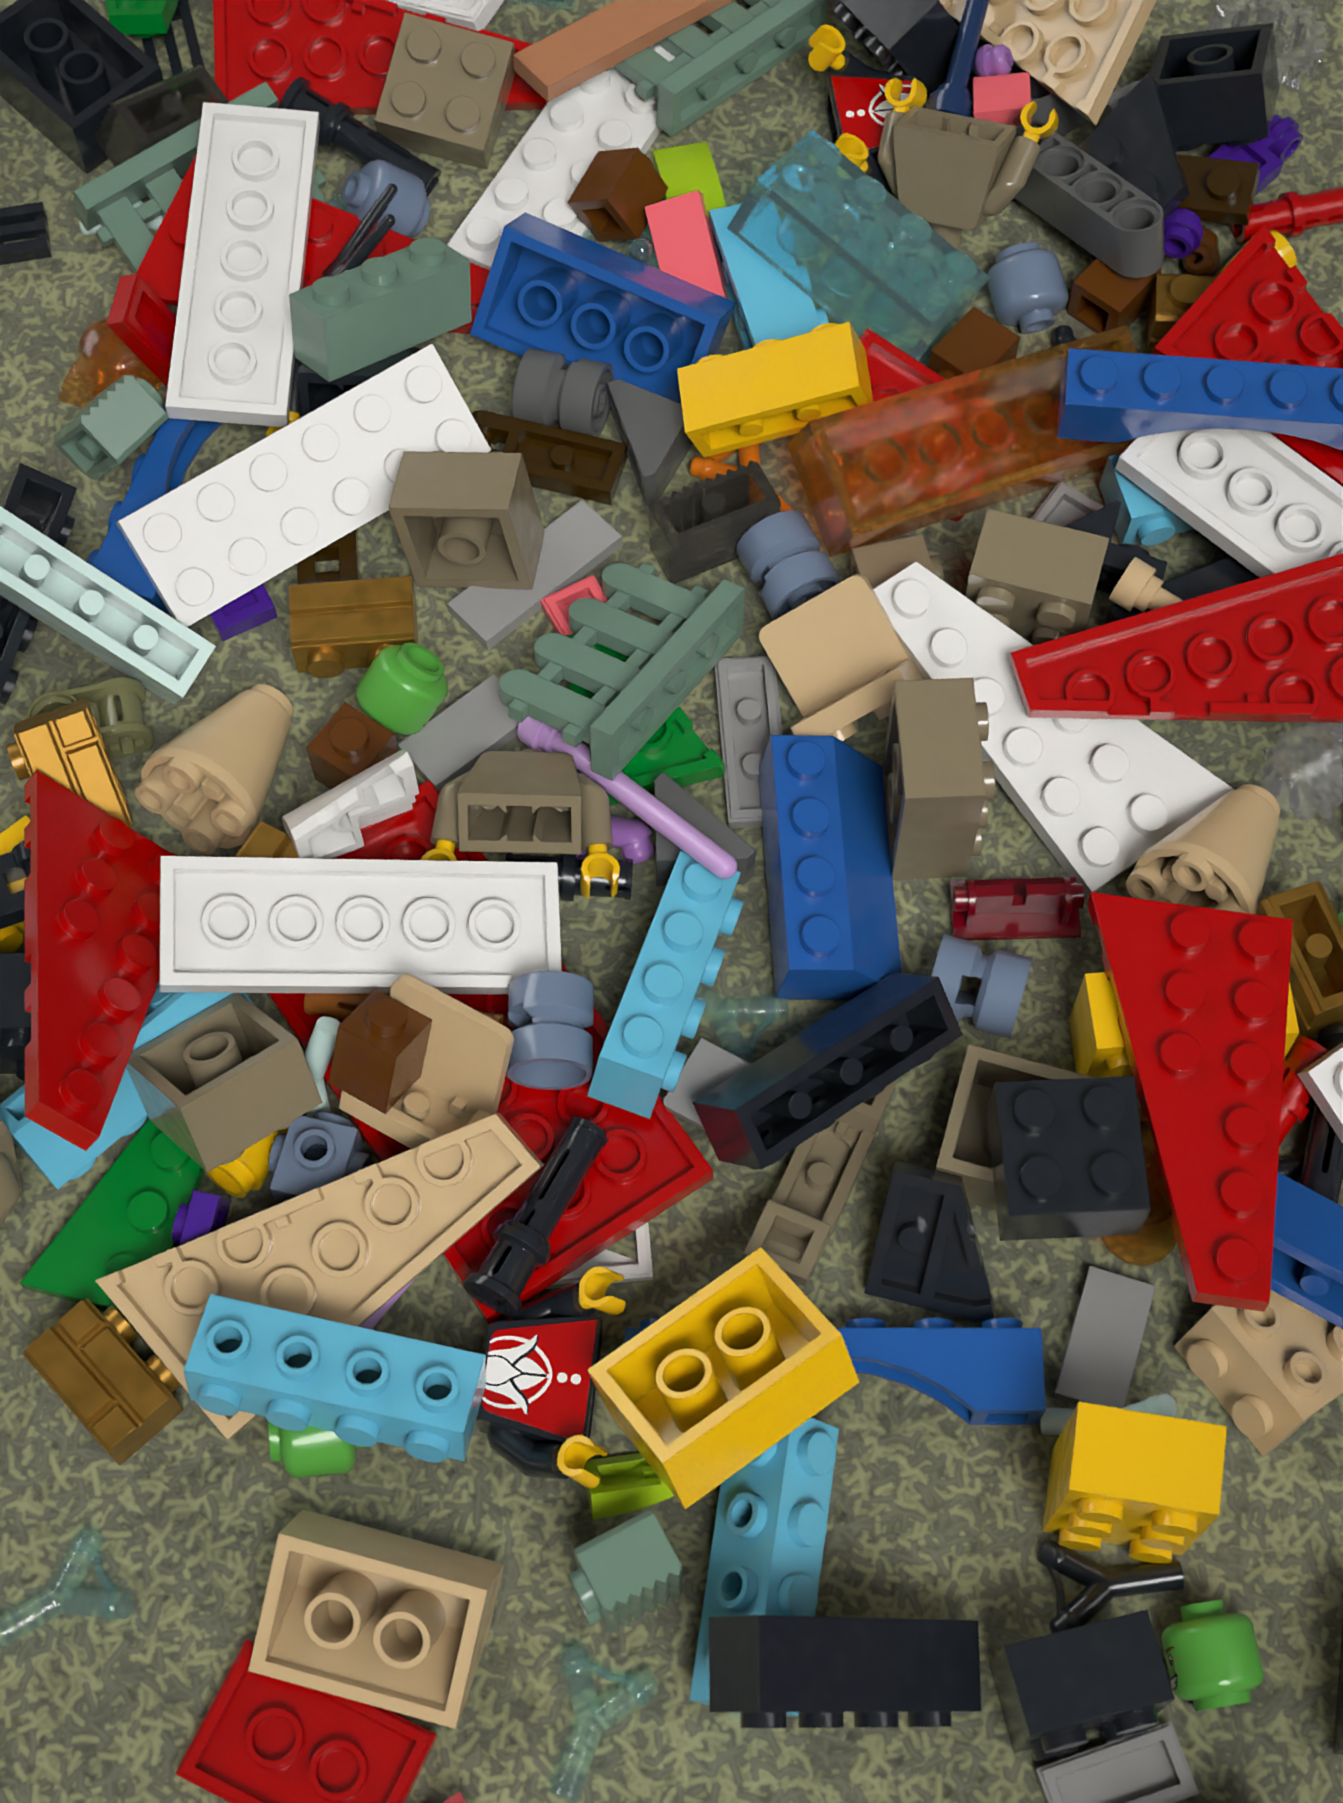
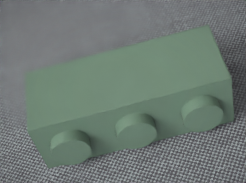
M434 236L421 238L413 241L408 247L383 257L370 258L364 261L361 266L333 277L320 278L313 285L289 294L294 357L325 380L331 382L472 322L469 259Z

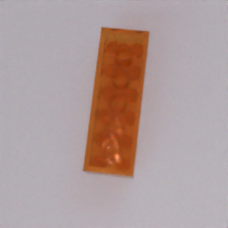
M1127 325L809 421L787 444L829 556L833 557L851 551L852 548L870 545L1105 469L1108 457L1123 453L1135 439L1112 443L1057 438L1060 384L1069 348L1137 353Z

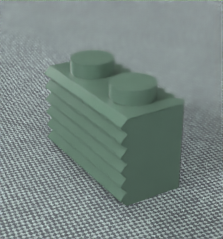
M123 375L95 396V399L89 402L69 423L63 426L54 435V444L80 472L88 478L96 480L120 465L169 417L161 407L163 405L161 396L151 384L142 378L135 379L132 375Z
M651 1508L573 1550L578 1570L570 1573L568 1577L573 1586L571 1590L590 1627L603 1621L607 1631L617 1634L620 1624L630 1627L632 1617L642 1620L645 1610L655 1613L657 1604L667 1606L670 1597L680 1599L682 1593V1565Z

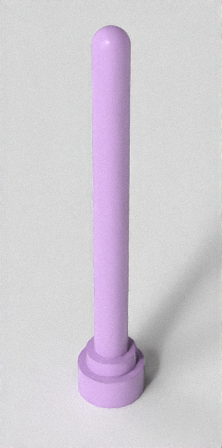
M529 716L522 723L519 722L518 738L528 748L533 750L539 749L542 752H558L573 755L577 770L601 786L608 794L716 877L728 879L736 873L737 861L731 854L623 772H620L613 781L592 772L590 747L581 742L575 748L564 743L562 731Z

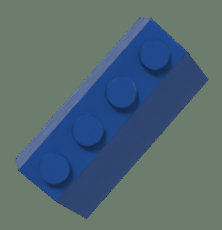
M525 212L503 228L470 334L522 357L529 348L564 354L568 365L573 361L577 362L580 358L612 364L614 370V380L620 379L681 404L677 369L696 364L698 360L705 356L717 355L736 302Z
M771 735L759 766V788L775 1000H851L890 974L902 973L882 766L834 736Z

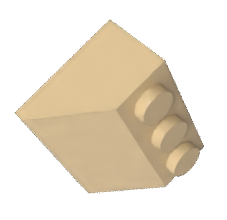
M302 1509L278 1534L248 1671L456 1729L489 1634L504 1564Z

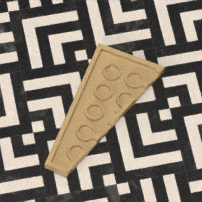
M939 0L949 15L960 24L966 0ZM990 0L980 39L986 44L993 46L1000 44L1007 46L1012 52L1013 64L1023 72H1030L1032 79L1096 126L1157 0Z
M496 1113L95 1281L189 1393L183 1370L210 1294L359 1327L542 1168L544 1164L500 1113ZM200 1407L227 1440L237 1434L257 1416L256 1414L238 1411L236 1415L224 1416L209 1412Z

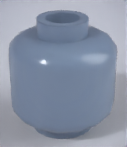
M385 160L370 161L360 171L352 172L347 178L342 192L343 202L347 204V212L358 216L361 222L389 184H395L398 191L375 226L386 215L392 214L396 222L390 230L410 238L417 236L422 231L429 217L431 203L426 195L424 183L418 176Z
M1035 242L1017 244L998 253L995 257L996 263L987 273V286L997 320L1005 326H1020L1023 334L1044 331L1053 326L1055 323L1054 316L1061 312L1068 303V292L1056 254L1047 249H1040L1039 244Z

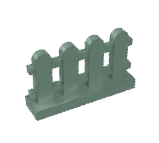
M744 0L752 6L748 10L733 1L698 20L713 31L709 36L691 24L659 41L657 44L675 57L670 62L648 47L613 67L637 84V95L645 101L652 97L657 99L656 126L673 137L809 43V38L821 25H825L828 0Z
M265 81L227 104L277 108L278 98ZM201 118L74 190V213L85 229L89 231L101 224L102 228L96 231L97 239L104 248L114 243L135 274L154 238L146 223L160 215L164 218L182 183L180 177L186 175L197 153ZM319 169L315 170L312 198L325 202L324 195L320 189L325 186L326 179ZM149 196V201L137 208L133 207V204Z
M624 563L611 564L602 572V592L609 600L604 603L594 598H580L572 602L568 609L569 627L576 633L572 639L559 633H548L540 636L534 643V655L536 665L542 670L538 675L522 669L510 670L504 673L499 680L500 700L508 707L509 717L522 723L529 716L562 731L564 743L575 748L582 741L590 744L591 771L613 781L743 634L744 587L724 579L709 595V590L695 585L690 591L657 577L656 568L646 563H643L639 568ZM632 608L662 622L657 626L626 611ZM598 643L629 658L626 662H623L592 647ZM564 679L595 693L592 699H589L558 684Z

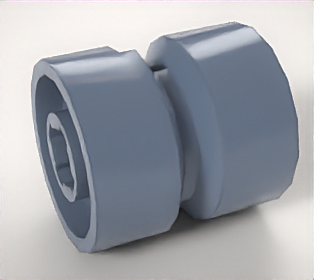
M782 511L765 517L749 528L736 545V554L748 576L755 585L763 586L758 594L773 620L842 582L828 556L820 551V542L806 517L799 511Z
M944 934L932 976L939 977L957 1022L965 1016L970 1017L975 1029L1010 1039L1032 958L997 949L990 956L982 955L978 943ZM963 976L982 978L978 995L960 990Z
M538 971L523 974L511 981L508 988V1023L515 1029L512 1031L514 1043L507 1068V1077L511 1081L528 1088L561 1090L585 1084L593 1077V1036L583 1030L592 1026L594 1020V988L587 978L562 971Z

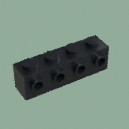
M19 463L1 492L0 506L64 547L75 522V518L67 514L77 488ZM0 595V704L6 705L19 675V671L11 668L17 651L24 653L28 648L36 630L38 619L31 617V614Z
M892 973L692 1103L719 1161L749 1167L753 1170H762L781 1160L786 1153L816 1133L829 1128L838 1118L865 1100L881 1093L886 1086L914 1067L930 1060L935 1053L963 1034L939 977Z
M779 1615L709 1617V1712H740L741 1728H787L786 1712H798V1728H844L843 1712H854V1727H899L898 1712H908V1727H952L951 1711H981L978 1620Z

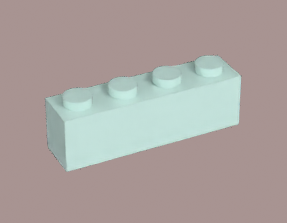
M0 506V595L126 676L140 681L145 688L172 704L180 701L216 646Z

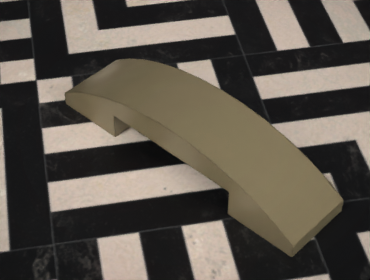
M899 1078L886 1086L878 1095L865 1100L838 1118L829 1128L816 1133L796 1147L772 1200H768L743 1253L742 1260L762 1247L793 1282L806 1287L849 1199Z

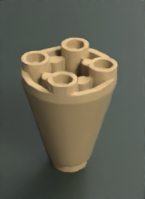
M257 684L251 690L248 689L240 692L160 747L150 756L141 770V783L135 789L137 800L144 808L153 813L160 814L169 824L182 832L184 842L192 850L202 855H212L218 847L229 849L243 845L257 826L291 729L290 719L294 714L292 704L282 692L266 684Z
M1252 784L1242 785L1236 790L1226 793L1143 852L1134 870L1127 878L1126 888L1133 898L1256 914L1279 828L1278 817L1280 815V807L1277 800L1266 789Z

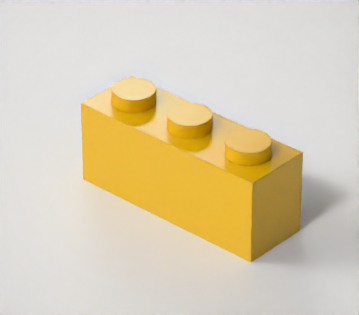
M850 321L842 324H822L813 328L809 333L783 340H764L754 345L751 349L725 356H705L698 360L696 364L677 369L685 433L704 458L875 413L866 351Z

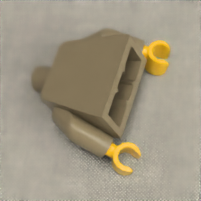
M893 78L885 86V97L893 105V111L887 113L877 156L878 163L892 192L898 196L900 213L907 218L929 222L927 247L937 252L956 251L960 248L962 229L968 231L977 230L988 216L1001 214L1023 189L1041 151V147L1037 143L1039 139H1045L1054 134L1058 128V114L1053 108L1046 125L1040 128H1033L1030 121L1036 111L1037 103L1032 101L1026 104L1022 109L1020 117L1025 131L1022 136H1016L1017 126L922 108L927 98V90L924 84L916 78L912 80L910 95L901 101L900 95L903 83L898 78Z
M532 748L523 749L520 752L488 751L481 754L471 771L449 781L441 789L430 842L436 845V847L425 853L421 860L457 861L454 855V849L459 848V851L549 854H581L582 850L588 852V856L582 862L581 894L586 899H589L590 879L594 877H603L610 882L611 898L617 894L620 866L618 861L607 853V850L613 848L609 797L601 786L585 774L577 773L573 755L558 752H542L539 749L533 750Z

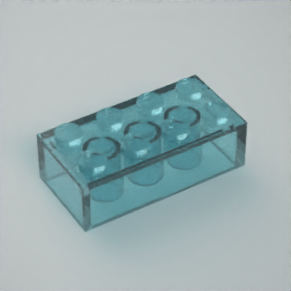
M813 129L755 181L727 229L841 324L850 321L858 337L869 328L919 362L930 353L931 349L959 321L991 278L977 267L968 255L959 252L935 232L926 220L911 212L887 192L878 180L869 177L845 157L835 144L821 137Z

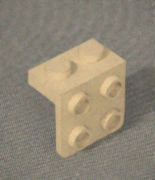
M852 575L765 625L759 633L762 646L803 716L801 720L791 727L794 735L834 736L844 741L858 732L853 723L855 720L874 711L878 720L890 715L894 681L923 679L868 579L863 575Z
M402 974L392 984L390 997L432 1019L421 1077L386 1114L344 1091L341 1093L339 1109L413 1149L497 1113L514 1037L507 1027L492 1018L483 1015L412 975Z
M1270 1290V1303L1265 1312L1215 1305L1174 1346L1188 1363L1194 1375L1205 1384L1231 1416L1237 1428L1248 1437L1262 1456H1265L1280 1445L1316 1412L1343 1394V1329Z

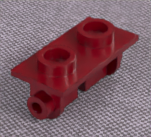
M1076 877L949 881L953 937L967 941L1081 938L1079 909L1084 907V887L1082 883H1076Z

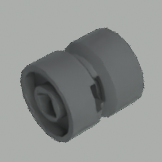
M529 348L520 361L515 377L512 398L513 417L548 426H553L559 421L561 429L599 437L603 432L610 412L607 382L614 380L612 364L580 358L577 362L573 361L568 365L564 354Z

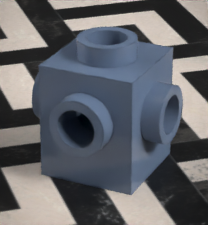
M317 1112L313 1118L298 1117L289 1125L287 1135L279 1133L276 1136L269 1158V1172L274 1173L269 1189L276 1204L327 1185L371 1165V1155L365 1153L357 1128L352 1127L353 1124L349 1120L332 1113Z

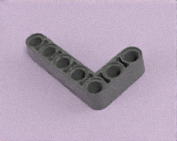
M1030 77L1031 102L1035 101L1037 103L1036 111L1032 116L1031 126L1033 128H1040L1046 125L1053 108L1058 114L1059 123L1054 134L1048 138L1039 139L1037 144L1041 147V151L1025 186L1016 195L1015 199L1115 272L1130 278L1147 277L1156 273L1164 263V214L1162 207L1154 199L1064 138L1065 134L1086 123L1088 120ZM974 109L971 114L972 118H974ZM1023 125L1017 126L1016 136L1023 135L1025 131Z

